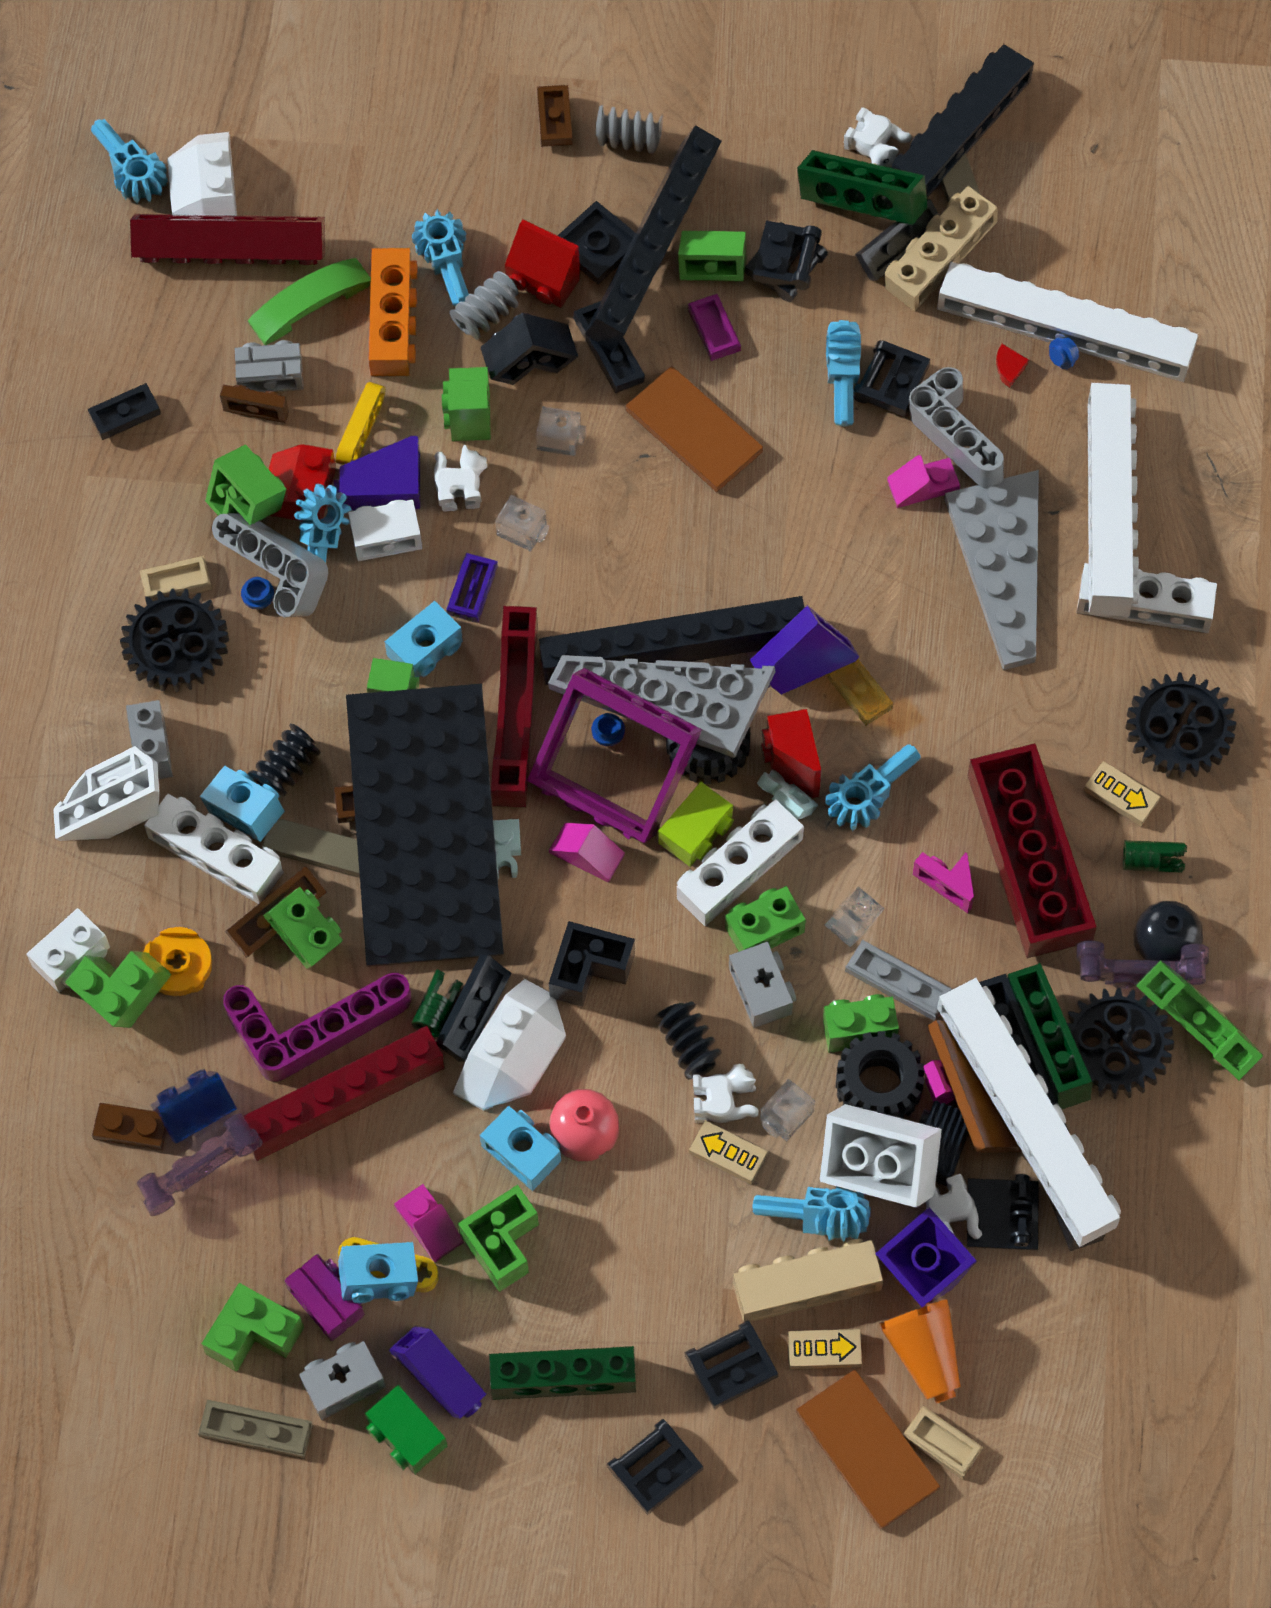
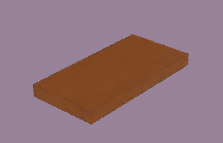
M673 366L669 367L626 405V412L715 492L722 489L763 453V446Z
M936 1020L929 1024L928 1029L976 1152H1022L944 1020Z
M855 1369L796 1409L797 1415L880 1530L940 1489V1485Z

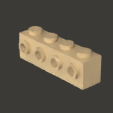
M969 186L961 194L959 192L954 194L947 204V209L940 216L935 215L926 227V232L920 238L915 237L907 246L903 257L899 261L894 260L885 271L886 290L916 311L944 281L950 262L959 264L997 223L998 207Z

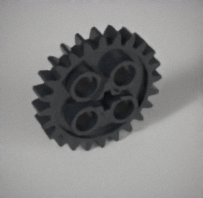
M171 588L169 597H164L163 593L158 591V600L153 601L148 596L145 597L146 607L135 604L137 616L127 614L126 618L130 626L121 627L125 637L120 639V644L124 649L121 651L124 661H128L127 666L130 672L136 671L135 674L138 681L147 677L146 681L150 688L156 682H159L162 692L166 690L168 684H172L174 691L178 692L182 683H185L186 687L191 690L192 680L195 679L203 685L204 673L215 676L212 665H223L220 655L228 654L227 645L224 643L229 642L228 632H225L228 629L226 621L220 620L222 618L221 610H213L212 600H207L202 604L201 593H197L191 599L188 589H185L181 596H177L175 589ZM184 618L193 619L188 624L179 623ZM152 628H161L156 634L147 633ZM177 638L178 641L172 642V639ZM194 646L202 647L199 652H188ZM162 656L171 657L166 662H156V660Z
M1178 673L1176 681H1172L1170 676L1165 674L1163 684H1160L1153 678L1150 684L1151 690L1142 686L1139 693L1140 696L1134 695L1131 703L1133 707L1128 708L1127 717L1130 719L1126 721L1125 729L1131 731L1128 734L1127 741L1137 742L1134 745L1133 753L1144 752L1141 762L1143 764L1150 760L1154 761V772L1159 770L1161 766L1166 767L1165 773L1167 777L1171 775L1173 770H1178L1180 779H1183L1186 770H1190L1194 777H1197L1199 767L1207 773L1210 772L1211 762L1220 765L1223 758L1222 755L1229 754L1231 748L1229 744H1233L1235 734L1232 731H1235L1237 723L1230 720L1233 717L1234 709H1224L1227 706L1228 697L1218 699L1217 696L1220 688L1216 687L1209 691L1207 689L1209 680H1204L1200 685L1196 684V675L1192 674L1189 681H1184L1182 673ZM1176 701L1181 705V707L1173 708L1170 707L1166 702ZM1195 703L1196 706L1190 712L1187 723L1181 727L1172 747L1166 748L1165 745L1172 738L1175 726H1179L1189 705ZM1203 716L1208 718L1211 723L1203 724L1196 718ZM1159 727L1162 728L1165 731V733L1156 734L1152 732L1150 728ZM1190 743L1195 749L1185 750L1180 744Z
M1117 987L1115 996H1110L1106 988L1103 989L1101 999H1097L1094 994L1090 993L1089 1005L1082 1001L1077 1002L1080 1013L1068 1012V1019L1071 1023H1067L1092 1080V1088L1095 1085L1098 1086L1100 1097L1104 1095L1107 1089L1111 1090L1113 1099H1117L1119 1090H1124L1126 1096L1131 1098L1132 1088L1134 1087L1142 1094L1145 1093L1144 1082L1147 1081L1155 1086L1157 1078L1154 1073L1165 1075L1166 1067L1163 1063L1172 1062V1054L1167 1051L1174 1049V1041L1168 1039L1173 1036L1172 1027H1164L1168 1023L1167 1014L1157 1016L1160 1009L1156 1004L1147 1007L1148 997L1146 995L1139 1001L1135 1000V990L1133 989L1127 997L1122 996L1120 987ZM1116 1015L1127 1019L1120 1025L1112 1024L1109 1021L1111 1017ZM1100 1022L1105 1027L1106 1031H1104L1098 1025H1095V1023ZM1110 1036H1111V1038L1116 1042V1043L1113 1044L1112 1046H1111ZM1090 1037L1101 1041L1095 1047L1086 1046L1083 1042ZM1139 1039H1145L1151 1043L1149 1047L1144 1049L1136 1048L1133 1045ZM1123 1041V1048L1118 1044ZM1129 1055L1134 1060L1139 1061V1064L1132 1063L1129 1059ZM1114 1061L1125 1065L1120 1071H1112L1107 1066Z

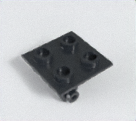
M1026 1174L1015 1175V1180L968 1178V1193L975 1202L979 1217L978 1228L982 1231V1236L979 1239H974L967 1231V1247L1038 1250L1039 1181H1029V1175Z

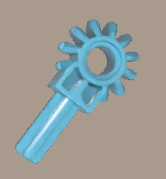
M96 120L91 127V132L110 153L109 157L115 177V187L118 191H121L125 200L133 197V200L138 204L141 198H146L151 202V195L161 196L162 187L167 186L168 181L165 163L159 160V156L156 153L148 155L144 148L141 150L134 140L125 144L106 120Z
M437 209L435 216L432 217L424 213L423 221H416L414 225L415 232L412 234V243L415 245V251L418 256L424 255L427 263L431 262L435 275L442 273L451 302L456 306L461 301L465 302V297L469 295L460 270L463 267L462 251L464 250L463 243L466 241V232L463 230V224L460 219L454 220L451 212L441 216V212ZM435 236H444L442 239H434Z
M849 320L831 322L828 326L826 338L828 383H834V422L842 427L850 426L854 422L853 384L858 383L860 376V328L857 322H849Z
M316 484L314 492L309 489L303 491L306 497L305 501L296 500V505L302 507V510L296 512L294 516L296 519L302 520L299 525L301 530L299 541L308 545V551L326 562L328 548H338L339 535L342 534L339 525L341 523L344 525L350 523L343 516L352 509L349 505L343 504L347 496L342 492L337 493L335 486L329 485L325 489L322 484ZM326 504L328 513L323 519L319 520L317 516L318 510L322 505Z
M908 744L877 770L871 764H868L859 773L857 771L853 773L850 780L842 774L839 777V783L832 782L829 786L831 794L826 795L825 803L831 806L828 809V815L830 817H838L837 824L839 827L846 822L850 823L852 831L856 829L857 823H860L865 828L870 826V819L877 820L879 818V808L883 807V802L889 798L891 783L920 760L921 755L918 750ZM852 797L858 798L862 803L852 805L847 799Z
M838 1186L832 1190L828 1188L807 1187L805 1200L756 1195L752 1208L755 1215L803 1220V1233L827 1235L829 1241L834 1238H840L843 1242L848 1237L858 1239L859 1233L867 1232L871 1215L869 1200L864 1198L863 1193L853 1192V1190Z

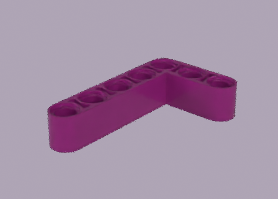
M390 973L280 1035L277 1034L255 995L248 987L236 985L229 988L224 995L223 1003L231 1024L261 1074L271 1082H279L401 1014L409 1008L412 996L406 977L399 973ZM394 988L404 991L397 998L387 996V993ZM238 1001L249 1002L248 1006L243 1010L232 1009L233 1005ZM364 1005L374 1008L367 1015L357 1013V1010ZM339 1022L343 1024L342 1029L337 1032L326 1030L331 1023ZM260 1028L266 1031L260 1038L249 1037L250 1032L254 1029ZM309 1039L313 1041L312 1046L307 1049L296 1047L297 1043L301 1040ZM278 1056L283 1059L278 1066L270 1067L266 1065L267 1060L271 1057Z

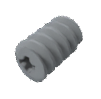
M600 105L596 122L598 143L600 146H605L610 138L611 147L617 148L622 140L623 148L629 150L634 142L637 152H641L647 144L648 152L653 154L660 143L663 114L659 121L655 123L653 113L650 112L646 120L642 121L640 111H636L633 119H629L628 109H624L621 117H617L615 107H612L609 114L605 115L603 105Z
M497 271L493 274V278H488L484 281L483 286L477 287L474 294L466 296L465 302H459L455 310L451 309L449 313L454 323L465 334L478 340L481 338L478 327L488 332L490 330L487 322L488 319L494 324L500 322L496 312L507 316L509 311L506 304L514 309L518 307L515 297L519 295V292L514 282L506 274Z

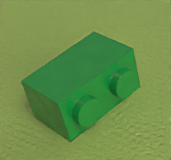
M399 1385L365 1413L369 1423L366 1427L367 1431L377 1443L380 1444L385 1441L393 1450L389 1454L390 1457L403 1471L408 1467L414 1475L417 1474L448 1446L446 1437Z

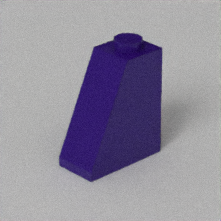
M410 436L340 466L339 479H334L333 486L337 488V493L342 492L347 496L343 504L349 505L352 509L351 511H355L363 506L377 507L388 505V503L394 500H413L415 509H420V447L418 436Z
M807 605L750 661L754 668L762 669V666H775V674L769 687L771 686L782 695L855 662L859 655L846 636Z
M414 1326L389 1349L391 1354L452 1417L461 1419L464 1416L468 1418L482 1406L480 1400L486 1393L431 1329Z

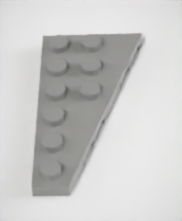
M1039 470L1004 478L1001 484L991 485L988 489L976 485L945 493L944 497L1003 670L1031 664L1036 660Z
M562 655L548 685L550 690L564 694L572 674L586 668L703 729L696 744L735 758L775 674V666H762V669L744 668V665L740 664L722 667L710 666L709 663L656 660V663L638 662V659L625 658V661L604 660L603 657ZM585 694L581 699L585 703L630 719Z

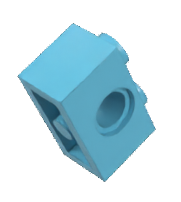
M434 601L384 642L386 654L392 661L411 663L414 667L415 677H425L434 670L436 663L444 656H451L460 648L463 638L461 626ZM425 640L434 642L428 647L419 645V643Z
M226 766L221 769L200 795L210 814L259 842L262 841L285 812L278 800L280 795L275 789L267 784L260 786L246 772L242 770L235 772Z
M508 1106L480 1134L481 1146L533 1191L561 1162L560 1145L550 1134L545 1132L542 1135L533 1127L535 1123L522 1110L516 1112ZM521 1140H526L532 1144V1147L527 1151L520 1152L514 1148V1145Z
M413 1242L342 1246L338 1266L343 1301L353 1300L355 1303H367L379 1298L402 1301L414 1296L418 1284ZM380 1271L383 1274H385L386 1277L379 1279L374 1277L370 1272Z

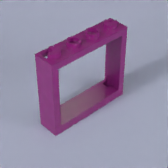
M583 668L572 674L527 781L542 789L541 793L561 798L565 801L567 807L575 811H585L591 814L597 823L606 827L613 826L623 831V835L627 839L634 838L645 843L656 835L703 729ZM584 694L680 744L647 820L551 770Z

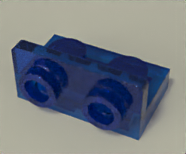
M201 1069L186 1078L188 1083L177 1090L175 1086H172L156 1095L158 1100L152 1103L151 1107L153 1111L159 1114L174 1143L181 1142L237 1109L218 1072H206L205 1069Z

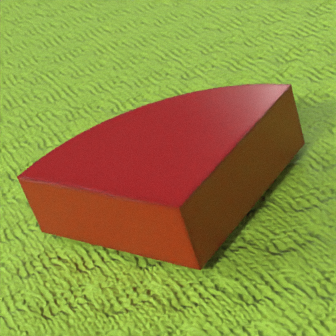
M1003 343L997 352L996 367L1001 381L1010 388L1028 366L1029 359Z

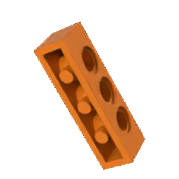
M372 248L369 366L371 376H410V364L416 363L415 344H410V335H416L417 331L416 316H411V308H417V288H412V280L418 279L417 260H411L410 248ZM394 282L400 283L399 285H396V286H391V285H389V284L394 283ZM392 310H398V311H399L398 313H395V314H390V313H388V312H390V311H392ZM391 338H398V339H399V340H397V341H395V342H389V341H387V340H389V339H391Z

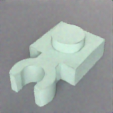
M771 770L769 774L763 773L757 782L763 790L774 795L773 801L776 799L797 820L812 815L818 806L815 801L795 784H787L784 778L775 770Z
M519 819L493 820L498 879L499 869L502 866L510 867L512 878H516L518 866L512 856L521 855Z

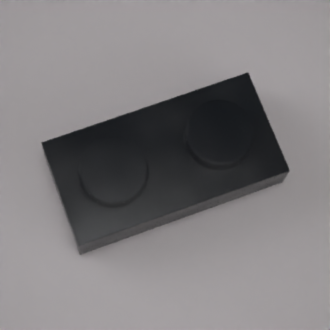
M147 383L87 409L102 441L161 415L160 408Z

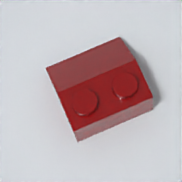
M522 219L505 262V274L514 282L518 291L525 290L535 295L545 304H554L562 308L580 280L579 246Z
M300 444L272 454L269 470L283 482L286 492L281 510L269 516L302 521L294 516L296 512L302 510V507L296 505V500L305 501L306 497L303 491L309 489L314 492L316 484H322L325 489L332 485L336 472L333 449ZM326 504L322 505L318 510L317 516L319 520L324 518Z
M803 709L767 716V728L761 730L763 739L761 751L764 763L770 762L771 769L777 771L788 784H795L811 798L819 797L821 766L808 710Z

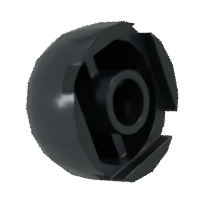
M1160 901L1150 905L1140 915L1133 933L1134 947L1144 958V962L1150 967H1154L1161 960L1174 971L1180 970L1191 961L1193 962L1198 956L1203 943L1202 923L1198 915L1189 906L1177 901Z

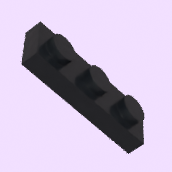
M927 199L928 207L913 225L896 221L855 254L870 281H877L885 275V271L894 260L899 261L906 253L905 251L909 243L915 237L920 238L926 232V227L935 215H939L931 199Z
M599 301L575 310L573 319L616 394L644 383L645 374L624 337L611 351L584 335L601 302Z
M489 955L479 956L436 1040L437 1045L458 1062H466L470 1050L482 1033L512 974Z

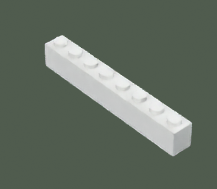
M950 262L939 292L938 310L1049 343L1057 338L1067 337L1075 342L1079 352L1180 382L1185 380L1198 334L1192 333L1183 327H1172L1162 324L1153 318H1141L1131 315L1122 309L1107 308L1098 305L1092 300H1080L1067 296L1061 291H1050L1036 287L1033 283L1027 281L1019 282L1012 280L1000 273L978 270L966 263Z
M1091 383L1088 398L1089 615L1129 617L1132 604H1138L1139 584H1133V577H1137L1139 558L1133 556V550H1137L1138 530L1132 529V523L1137 522L1138 503H1132V496L1137 494V476H1132V470H1136L1137 450H1131V444H1135L1137 425L1131 424V418H1135L1136 398H1131L1130 385Z
M974 978L939 996L937 1009L1076 1243L1081 1247L1117 1228L1120 1219L1119 1214H1121L1120 1207L1116 1199L1111 1194L1107 1196L1100 1185L1103 1181L1098 1169L1093 1164L1088 1165L1082 1155L1084 1148L1076 1134L1070 1135L1064 1125L1066 1118L1058 1104L1052 1105L1046 1095L1048 1088L1045 1081L1039 1074L1034 1075L1029 1067L1030 1058L1027 1051L1021 1044L1017 1046L1011 1037L1013 1031L1007 1018L1004 1015L999 1017L993 1007L995 1000L987 986L981 987L977 978Z

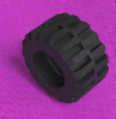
M749 727L735 758L695 745L682 776L688 773L690 774V781L697 782L698 778L704 779V784H711V779L716 778L718 783L724 782L725 775L727 774L731 778L737 774V767L743 768L746 763V756H749L751 727ZM666 737L667 755H670V763L672 764L680 744Z
M878 1031L877 1037H872L871 1032L863 1034L862 1041L855 1038L850 1042V1049L845 1047L841 1053V1060L838 1061L835 1086L837 1088L838 1101H843V1105L847 1104L904 1119L905 1114L910 1116L915 1110V1105H919L925 1080L924 1063H920L921 1055L918 1050L912 1052L913 1044L908 1040L901 1043L899 1041L900 1035L893 1033L891 1038L885 1037L886 1031ZM884 1066L893 1070L901 1083L890 1092L877 1093L866 1088L859 1076L867 1068Z

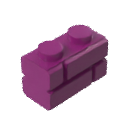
M317 1254L304 1263L301 1268L290 1274L284 1281L287 1289L330 1341H334L347 1328L363 1318L365 1314L361 1306L362 1303H355L353 1300H342L339 1268L330 1258L324 1261Z

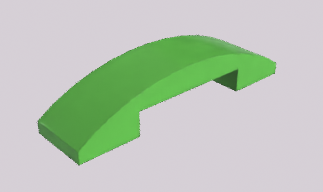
M357 258L328 265L301 278L279 292L248 319V323L262 343L268 345L291 332V324L341 295L348 299L371 286V277Z
M1161 960L1136 985L1161 1010L1165 1009L1213 1054V1057L1236 1079L1240 1080L1263 1057V1054L1222 1012Z

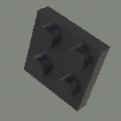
M596 200L557 236L579 246L580 270L595 283L600 284L620 265L635 232Z

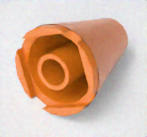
M947 1299L879 1323L886 1338L926 1399L934 1397L937 1404L956 1397L954 1389L960 1387L950 1306Z

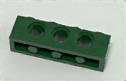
M814 150L797 167L800 195L803 200L911 225L917 221L928 207L924 175Z
M1041 963L1009 973L1008 980L1059 1107L1062 1110L1091 1100L1092 1080Z
M634 1346L489 1354L492 1400L636 1392Z

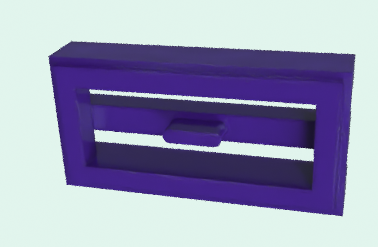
M469 553L465 554L446 609L450 616L456 614L461 619L466 620L468 617L472 618V622L479 623L498 568V561ZM472 563H475L477 565L463 606H457ZM484 566H487L488 569L482 587L480 589L474 610L470 609V606L473 597L475 595Z

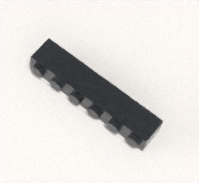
M1005 44L996 53L991 52L986 57L978 73L973 72L968 77L960 93L955 92L950 97L945 110L942 113L937 112L932 117L927 130L923 134L918 133L910 144V149L905 154L900 153L894 160L891 168L924 175L928 198L962 156L970 151L1031 82L1034 62Z

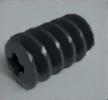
M292 723L289 725L291 731L284 730L282 732V741L276 740L273 743L274 751L267 750L264 757L266 761L259 760L256 763L257 771L251 770L248 772V775L256 784L260 786L267 784L282 796L287 794L282 786L283 783L291 786L295 785V781L290 774L292 772L299 776L304 774L299 764L303 763L311 766L312 761L307 754L309 752L316 756L321 754L315 741L304 730Z
M693 1001L671 1005L654 1016V1020L660 1023L659 1030L661 1033L667 1034L665 1037L666 1043L673 1046V1056L679 1058V1067L686 1069L684 1075L688 1080L693 1079V1074L703 1076L710 1072L716 1066L715 1059L722 1053L719 1048L709 1050V1047L715 1043V1038L708 1037L703 1039L702 1036L709 1030L708 1025L696 1026L703 1016L701 1013L690 1015V1012L696 1007V1003Z

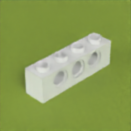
M1085 563L1081 578L1077 613L1089 615V564ZM1138 569L1137 577H1133V584H1139L1138 604H1132L1130 616L1092 615L1209 633L1213 619L1217 583L1209 582L1204 578L1186 579L1176 577L1171 573L1153 574ZM1148 592L1154 597L1145 598L1140 593ZM1181 597L1187 602L1178 603L1173 598Z
M167 794L159 805L158 815L150 818L144 825L148 838L257 904L262 902L283 874L278 854L268 847L260 849L251 843L252 840L239 830L232 832L223 827V822L210 813H207L205 816L195 810L196 807L186 798L179 797L176 799ZM186 826L196 827L192 833H180ZM216 842L224 844L217 851L208 849L211 844ZM242 859L252 861L249 866L244 868L236 866Z
M776 799L768 806L765 804L761 805L752 814L751 821L743 828L741 826L736 827L728 835L727 842L721 848L711 849L704 856L702 864L695 871L688 870L680 877L677 882V900L706 926L803 840L804 826ZM764 834L769 836L771 840L766 843H760L754 838L757 835ZM735 856H741L746 859V862L736 865L730 862V859ZM709 878H717L722 883L716 887H711L705 881Z

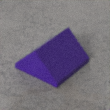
M930 1207L875 1253L921 1307L928 1306L951 1291L977 1262Z

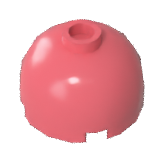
M577 1089L565 1094L555 1104L550 1116V1135L559 1143L560 1152L565 1157L576 1161H593L614 1147L619 1135V1118L612 1102L602 1093L591 1089Z

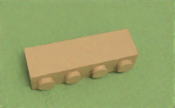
M853 1239L843 1243L841 1248L828 1250L827 1247H820L807 1253L808 1256L794 1259L792 1255L775 1259L771 1265L759 1267V1264H749L739 1268L738 1273H733V1286L743 1322L747 1320L753 1322L881 1291L883 1278L872 1240L863 1242L862 1239Z

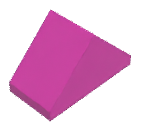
M565 823L549 849L550 854L608 883L625 855V852L594 824Z

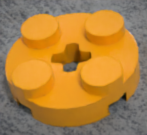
M172 927L159 933L160 936L156 937L152 942L150 940L143 951L148 952L172 974L159 992L169 996H184L200 991L212 970V956L207 943L195 931L189 928ZM180 954L182 960L186 961L185 965L178 969H174L173 965H168L169 960H174L175 955Z

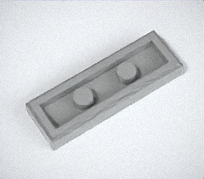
M864 940L861 941L845 967V972L890 997L893 996L895 1000L933 1021H936L940 1014L937 1009L939 996L953 990Z

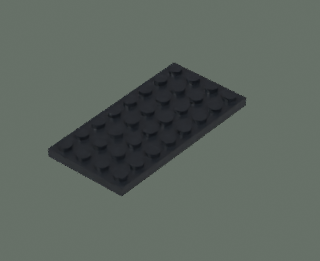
M482 684L346 695L366 966L478 958L480 955H504Z

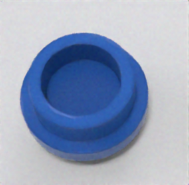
M1057 338L1050 343L1049 355L1055 365L1062 369H1069L1075 365L1076 360L1079 358V350L1075 342L1070 338Z
M253 577L243 585L241 597L244 604L249 608L263 609L273 601L274 588L268 580L261 577Z
M612 713L602 714L592 723V736L597 743L603 746L616 745L624 737V722L620 717Z

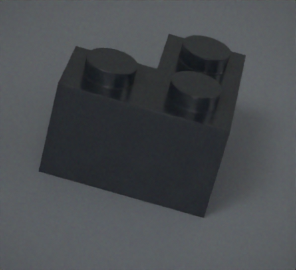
M523 312L515 316L508 325L493 334L491 339L480 347L486 367H488L490 379L511 385L516 384L534 368L559 373L579 357L568 324Z
M568 921L548 983L550 997L583 1007L592 976L626 985L635 956V939Z

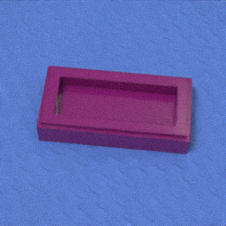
M718 293L688 303V311L711 361L741 351V344Z

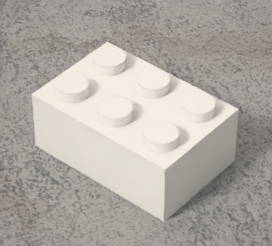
M845 1104L827 1114L820 1182L916 1208L934 1196L942 1129Z

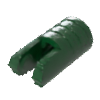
M1124 840L1123 870L1182 873L1185 870V863L1182 859L1175 858L1174 856H1184L1185 852H1187V845L1182 842Z
M436 969L411 1023L412 1027L416 1030L428 1026L433 1037H438L463 985L462 982L456 979L450 985L446 997L437 994L445 975L444 972Z

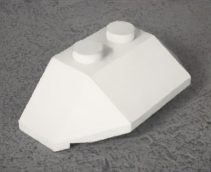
M229 132L198 135L167 158L173 215H237Z
M134 746L86 770L71 787L64 801H60L54 808L55 839L59 841L109 839L157 816L159 809L157 762L140 748Z
M526 979L509 991L470 1050L453 1094L483 1111L493 1108V1106L530 1095L566 1038L556 999L550 997L548 991Z

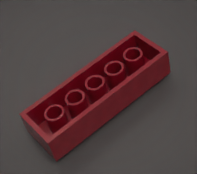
M1036 743L970 759L967 776L1026 958L1093 942L1097 926Z

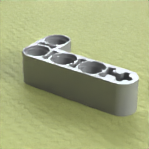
M952 367L942 368L911 391L909 396L911 421L979 486L988 489L992 485L1001 484L1004 478L1003 453L956 409L963 401V376L961 372Z
M239 513L220 514L215 518L212 532L218 542L281 579L273 599L276 613L282 617H305L314 612L328 578V567L324 560L260 521L249 525Z

